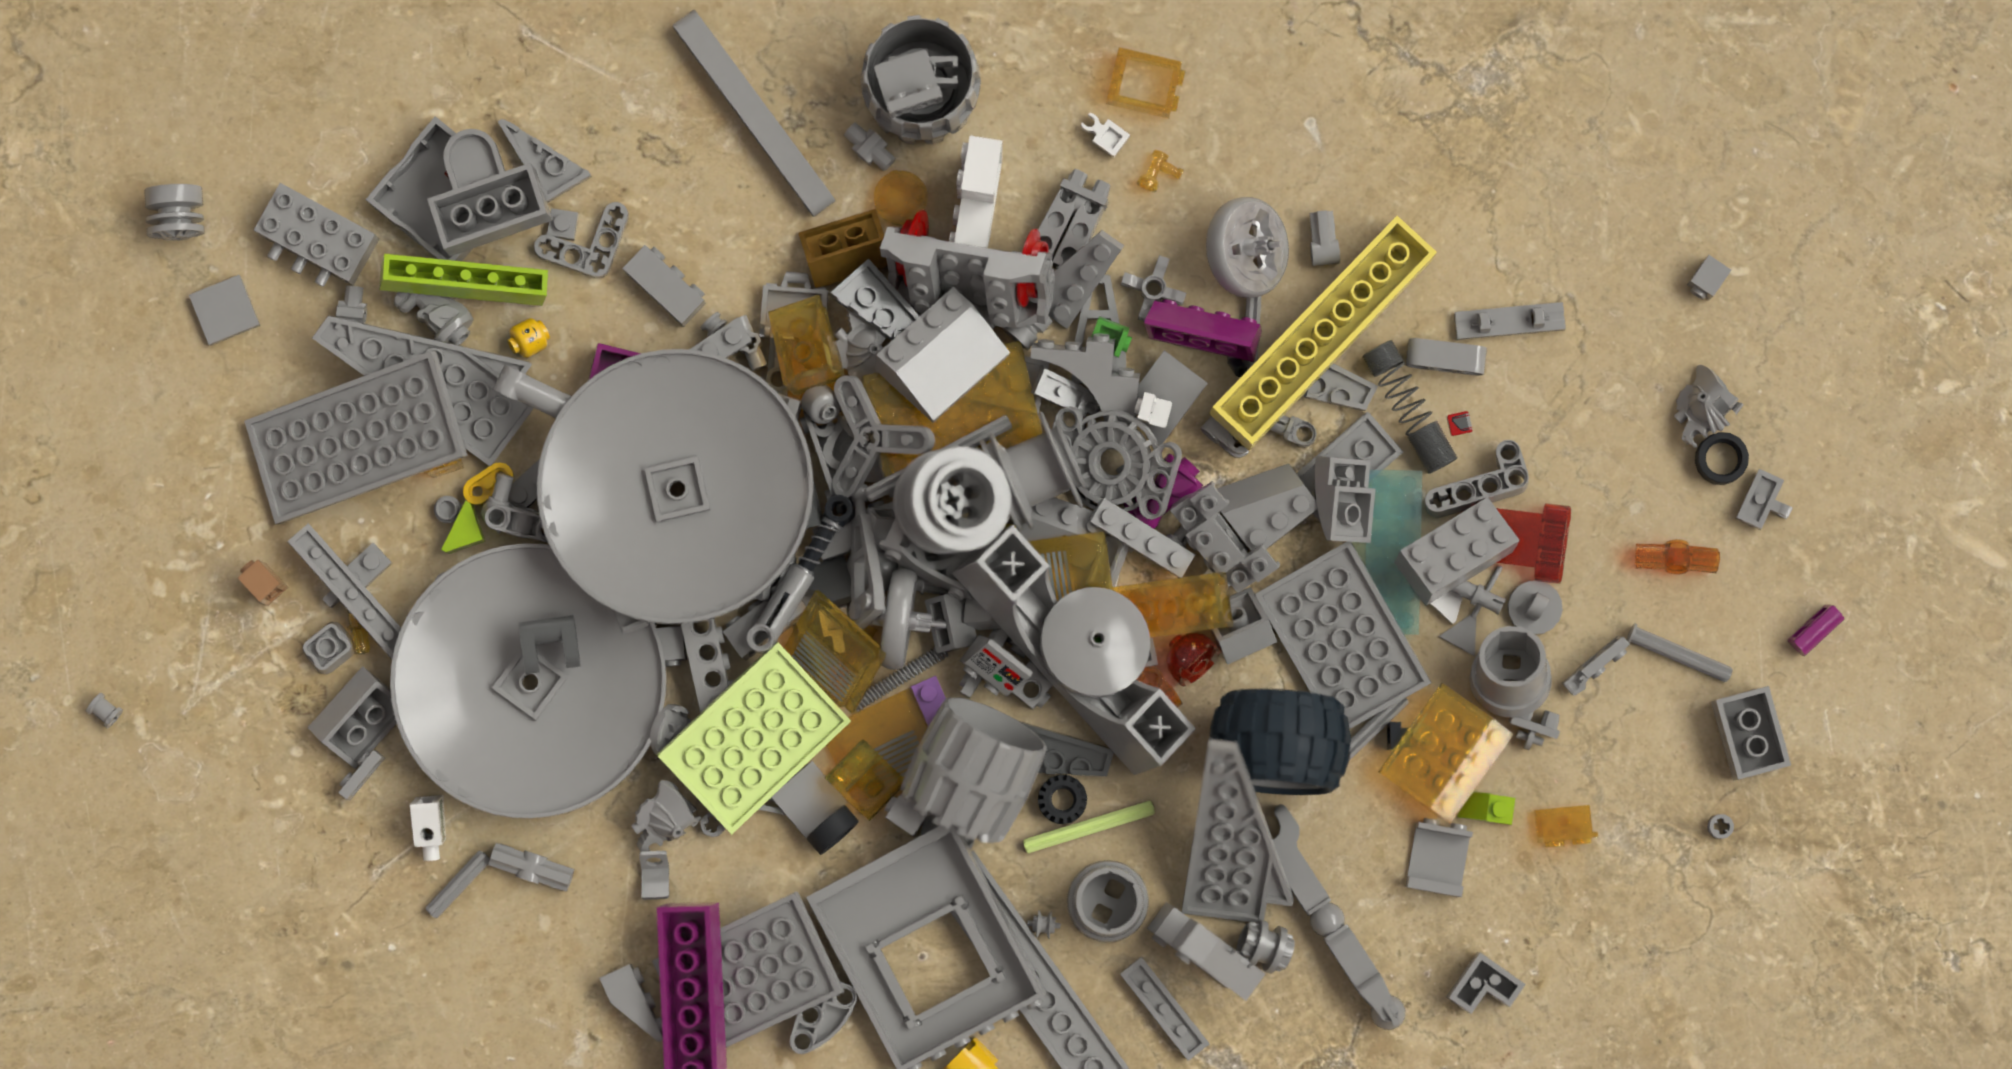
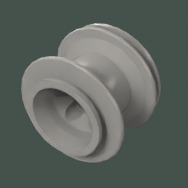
M1039 412V416L1046 432L1008 449H1005L998 443L993 433L989 435L990 443L986 444L985 440L980 441L983 452L991 456L1005 473L1012 494L1010 514L1019 532L1023 530L1022 524L1027 523L1030 529L1034 528L1031 520V507L1071 490L1078 506L1082 508L1083 503L1076 488L1083 487L1084 490L1088 489L1059 421H1056V426L1050 429L1043 412Z
M953 446L927 452L917 457L908 464L900 475L893 495V509L900 529L915 545L936 554L968 552L988 545L1004 529L1012 506L1011 489L1003 469L985 452L968 446ZM951 476L955 479L953 487L948 484ZM965 488H968L970 492L968 499L963 495ZM950 497L951 502L946 506L945 501ZM963 508L968 510L967 518H963L961 515ZM945 516L951 519V524L944 519Z

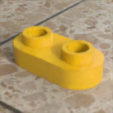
M495 463L465 483L463 488L465 499L473 505L485 504L489 496L493 494L496 475L503 472L505 475L514 478L513 470L505 463ZM476 487H481L483 490L482 495L479 497H475L473 494Z

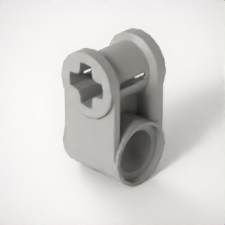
M1212 416L1200 428L1210 440L1220 445L1231 456L1241 458L1248 454L1249 450L1245 447H1234L1235 440H1238Z

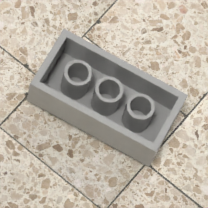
M1487 497L1400 550L1394 563L1425 606L1511 554L1520 540Z

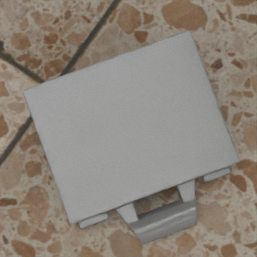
M786 272L781 286L772 283L763 285L760 339L786 338L800 342L825 343L828 290L825 287L811 289L808 273ZM788 283L805 284V288H793L787 286Z

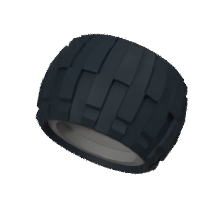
M1286 689L1233 690L1220 698V706L1215 709L1210 725L1209 739L1238 744L1253 788L1257 793L1279 795H1322L1331 793L1340 787V778L1345 776L1350 759L1351 733L1348 718L1344 715L1345 707L1339 700L1328 695Z

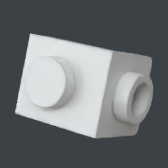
M1144 392L1143 398H1138L1134 413L1139 414L1138 419L1145 424L1166 428L1172 402L1159 399L1155 394Z

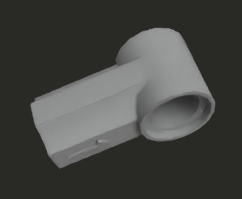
M1325 210L1310 213L1312 266L1340 264V249L1338 239L1336 240L1333 211Z

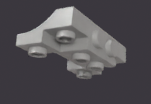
M1212 480L1201 489L1185 495L1175 502L1170 511L1186 529L1188 544L1192 549L1198 550L1201 553L1206 566L1215 571L1219 577L1223 575L1235 591L1239 593L1253 582H1259L1277 570L1280 563L1272 558L1265 549L1264 543L1247 553L1248 548L1219 513L1220 510L1228 506L1229 500L1224 499L1214 486L1215 483Z

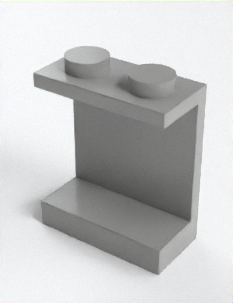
M1424 818L1423 823H1416L1405 887L1462 897L1464 868L1469 840L1473 832L1466 831V825L1451 823L1449 828L1439 826V820Z

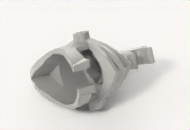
M847 309L846 316L848 317L847 321L849 322L850 330L846 333L840 327L833 333L837 339L832 350L835 355L834 360L839 364V368L847 369L848 375L859 378L862 384L866 385L879 374L875 370L876 354L883 349L881 344L887 337Z
M1704 365L1697 366L1695 382L1692 385H1686L1680 391L1679 398L1676 400L1678 412L1674 415L1680 423H1683L1688 418L1687 426L1684 427L1685 430L1682 432V440L1686 444H1691L1694 448L1697 447V444L1693 441L1695 435L1702 434L1706 438L1709 431L1712 433H1716L1717 430L1722 431L1724 426L1730 425L1725 415L1730 410H1733L1737 415L1743 407V403L1737 402L1739 399L1728 391L1725 383L1715 372Z
M661 781L658 784V791L655 797L647 799L635 812L636 822L631 826L637 834L643 831L637 842L640 852L651 851L649 846L653 843L662 846L664 840L673 841L680 838V836L686 834L685 828L688 826H693L694 828L702 819L700 816L695 818L692 815L697 810L696 807L670 781Z

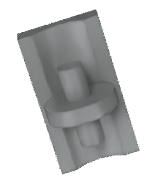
M1545 710L1541 723L1531 721L1533 712L1524 716L1509 718L1508 722L1529 729L1528 733L1518 730L1516 738L1525 740L1524 749L1530 750L1532 743L1539 746L1543 745L1544 738L1535 736L1536 732L1558 739L1560 733L1557 730L1559 714Z

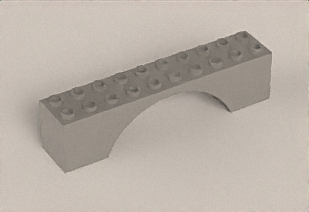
M1013 525L1003 529L998 537L988 545L975 550L952 573L1134 775L1161 766L1196 729L1160 688L1135 680L1130 686L1119 693L1107 697L1092 698L1081 696L1065 689L1051 676L1044 664L1040 650V633L1043 622L1049 611L1058 602L1049 579V565Z

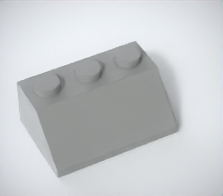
M1055 497L1031 507V520L1034 528L1030 529L1028 524L1024 523L1022 524L1023 530L1020 531L1021 535L1038 553H1044L1046 556V553H1050V557L1053 558L1052 552H1055L1056 559L1059 560L1058 551H1061L1062 561L1065 562L1063 551H1066L1068 564L1085 570L1090 569L1106 532L1088 522L1094 511L1083 507L1080 508L1078 505Z
M362 666L307 728L324 745L356 769L359 766L357 763L367 751L371 753L397 724L392 706L391 690Z

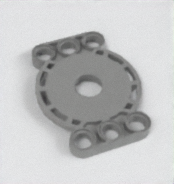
M1070 406L1058 411L1053 428L1056 426L1055 422L1059 421L1088 488L1085 490L1083 487L1076 488L1082 503L1094 510L1097 505L1092 501L1099 503L1101 498H1105L1115 505L1126 503L1129 507L1122 508L1124 511L1127 512L1139 507L1140 513L1147 519H1155L1165 513L1182 458L1181 449L1177 444L1167 442L1158 445L1157 439L1149 427L1138 418L1125 412L1116 410L1101 411L1083 419L1081 411L1076 407ZM1066 412H1071L1075 416V424L1072 427L1067 426L1063 421V416ZM1110 415L1108 420L1098 423L1095 420L1099 416ZM1117 416L1126 418L1132 421V423L1128 424L1126 422L1118 421ZM1138 426L1145 432V434L1149 438L1148 441L1145 439L1143 434L1137 430ZM1165 447L1172 449L1174 452V460L1171 463L1164 461L1162 458V451ZM1108 449L1117 450L1124 459V468L1118 475H1109L1101 466V457ZM1157 473H1162L1167 479V484L1164 488L1157 487L1154 482V477ZM1149 499H1155L1159 503V511L1156 514H1152L1147 509Z

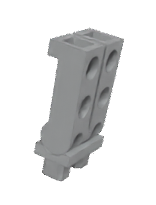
M1074 169L1067 180L1063 178L1060 185L1061 188L1038 229L1041 241H1045L1048 244L1049 253H1052L1053 256L1051 261H1053V266L1056 269L1092 239L1103 211H1106L1109 205L1110 184L1097 179L1092 191L1083 187L1088 175L1078 169Z

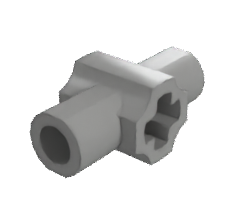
M853 123L845 132L844 136L854 144L852 150L868 165L874 162L883 171H886L896 158L885 149L888 146L887 143L873 130L869 129L866 132L857 123Z
M346 286L344 301L338 302L336 317L366 323L367 304L362 303L364 288Z
M747 315L738 317V320L752 341L757 340L756 343H753V349L749 350L746 346L740 350L741 354H745L752 372L768 366L760 349L762 346L761 339L758 333L753 332Z

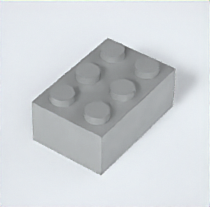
M1769 686L1711 701L1733 781L1791 766Z

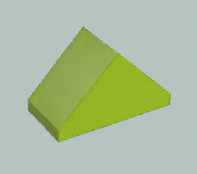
M465 501L441 549L448 554L486 542L474 505Z

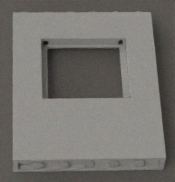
M951 825L949 829L938 826L806 897L896 1069H919L923 1067L921 1061L929 1057L934 1061L947 1054L945 1049L954 1044L957 1049L971 1041L970 1035L979 1032L981 1036L995 1028L993 1023L1000 1019H1003L1004 1023L1019 1016L1017 1010L1027 1006L1028 1010H1031L1042 1004L1041 998L1047 994L964 837L957 835L954 825ZM956 910L990 977L916 1016L881 948Z

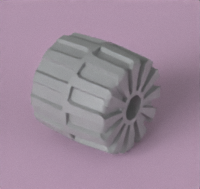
M920 15L908 16L907 20L897 24L890 23L881 30L880 37L875 43H870L867 48L860 79L865 105L879 127L886 133L890 131L898 135L902 142L913 145L916 140H924L925 143L935 144L943 141L944 136L948 133L953 134L960 131L967 123L971 112L976 106L981 84L979 65L966 37L963 34H957L950 28L949 23L942 19H924ZM921 50H926L928 56H958V69H953V66L936 68V77L953 78V76H958V88H940L943 102L890 119L874 70L875 65L889 61V56H905Z
M949 697L942 702L913 755L901 785L902 797L906 802L915 804L912 808L920 815H934V824L944 829H949L951 825H954L957 835L968 839L977 838L980 842L985 843L1000 842L1007 835L1031 792L1044 760L1047 747L1035 732L1011 716L969 699Z

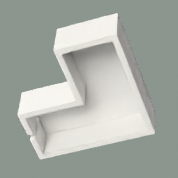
M970 136L969 143L963 142L962 170L959 169L956 184L957 199H961V204L955 205L953 225H956L957 228L956 232L951 231L949 242L988 248L1002 165V141Z

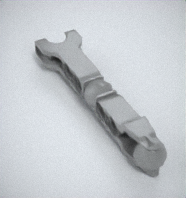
M1279 804L1275 807L1274 814L1280 825V832L1273 839L1291 891L1306 914L1310 915L1312 929L1318 935L1326 937L1323 940L1357 992L1370 1005L1373 1022L1384 1030L1398 1028L1406 1016L1403 1002L1399 998L1390 995L1381 974L1347 924L1344 925L1345 916L1343 911L1337 905L1330 903L1332 900L1297 848V840L1299 838L1298 823L1283 804Z

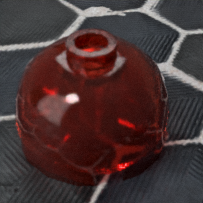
M1198 632L1187 633L1183 636L1177 635L1169 643L1170 649L1167 653L1166 665L1169 673L1178 684L1186 686L1185 681L1189 680L1191 684L1194 683L1214 665L1211 659L1214 654L1219 657L1220 648L1206 635Z

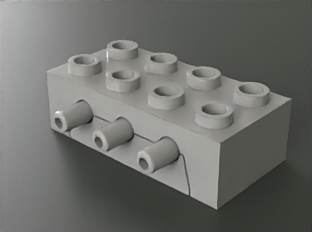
M282 183L278 185L254 228L258 235L274 243L267 255L268 258L277 261L282 250L286 249L298 256L291 267L292 271L300 274L307 261L321 268L315 283L322 287L325 286L331 274L354 286L379 241V238L369 230Z

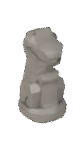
M397 292L394 298L395 307L403 313H408L415 306H418L420 310L417 312L416 318L419 322L426 323L429 330L435 335L434 340L460 345L470 335L468 328L474 319L468 309L459 302L444 296Z

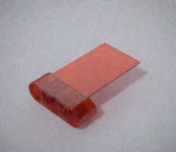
M1545 503L1543 514L1496 508L1520 540L1511 554L1496 563L1534 567L1535 581L1560 584L1568 542L1571 506Z

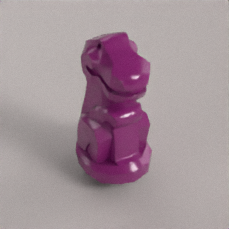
M1168 454L1164 458V461L1170 463L1174 460L1172 454ZM1185 456L1181 459L1168 506L1163 515L1170 511L1175 502L1185 495L1201 489L1203 486L1195 477L1200 471ZM1162 473L1155 480L1157 487L1164 488L1167 484V479ZM1155 499L1148 500V511L1152 514H1156L1159 511V503ZM1123 503L1124 508L1129 507L1128 504ZM1139 507L1127 511V513L1153 529H1156L1162 518L1161 516L1155 519H1147L1140 513Z

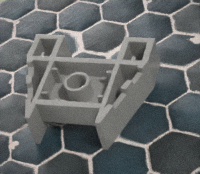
M1167 902L1147 927L1148 930L1154 933L1151 939L1164 948L1167 944L1177 951L1175 955L1188 965L1190 962H1193L1245 1001L1265 976L1264 972L1229 947L1220 938Z

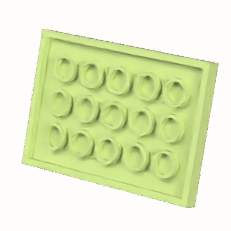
M776 641L769 651L763 653L673 738L657 756L713 816L733 834L844 729L851 720Z

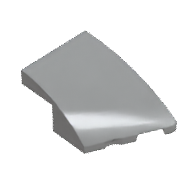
M1165 350L1140 382L1138 398H1143L1144 392L1155 394L1159 399L1172 402L1166 428L1145 424L1157 439L1158 445L1166 441L1208 384Z

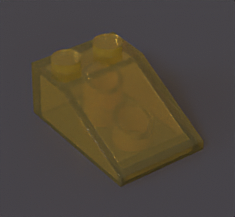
M819 295L768 311L783 385L794 395L804 393L813 387L836 382V380L844 376L840 353Z

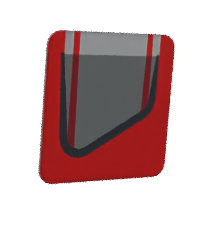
M1468 411L1447 416L1452 436L1473 431Z

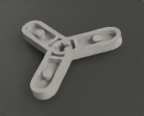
M847 375L836 380L834 385L835 396L855 436L832 480V488L836 495H843L847 498L855 495L863 486L880 452L924 454L932 450L935 438L933 432L928 427L881 424L859 378ZM868 433H874L875 442L869 443Z

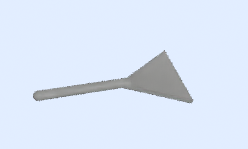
M1501 565L1497 566L1485 590L1491 591L1503 569ZM1477 604L1471 615L1439 637L1475 656L1476 616L1482 606Z

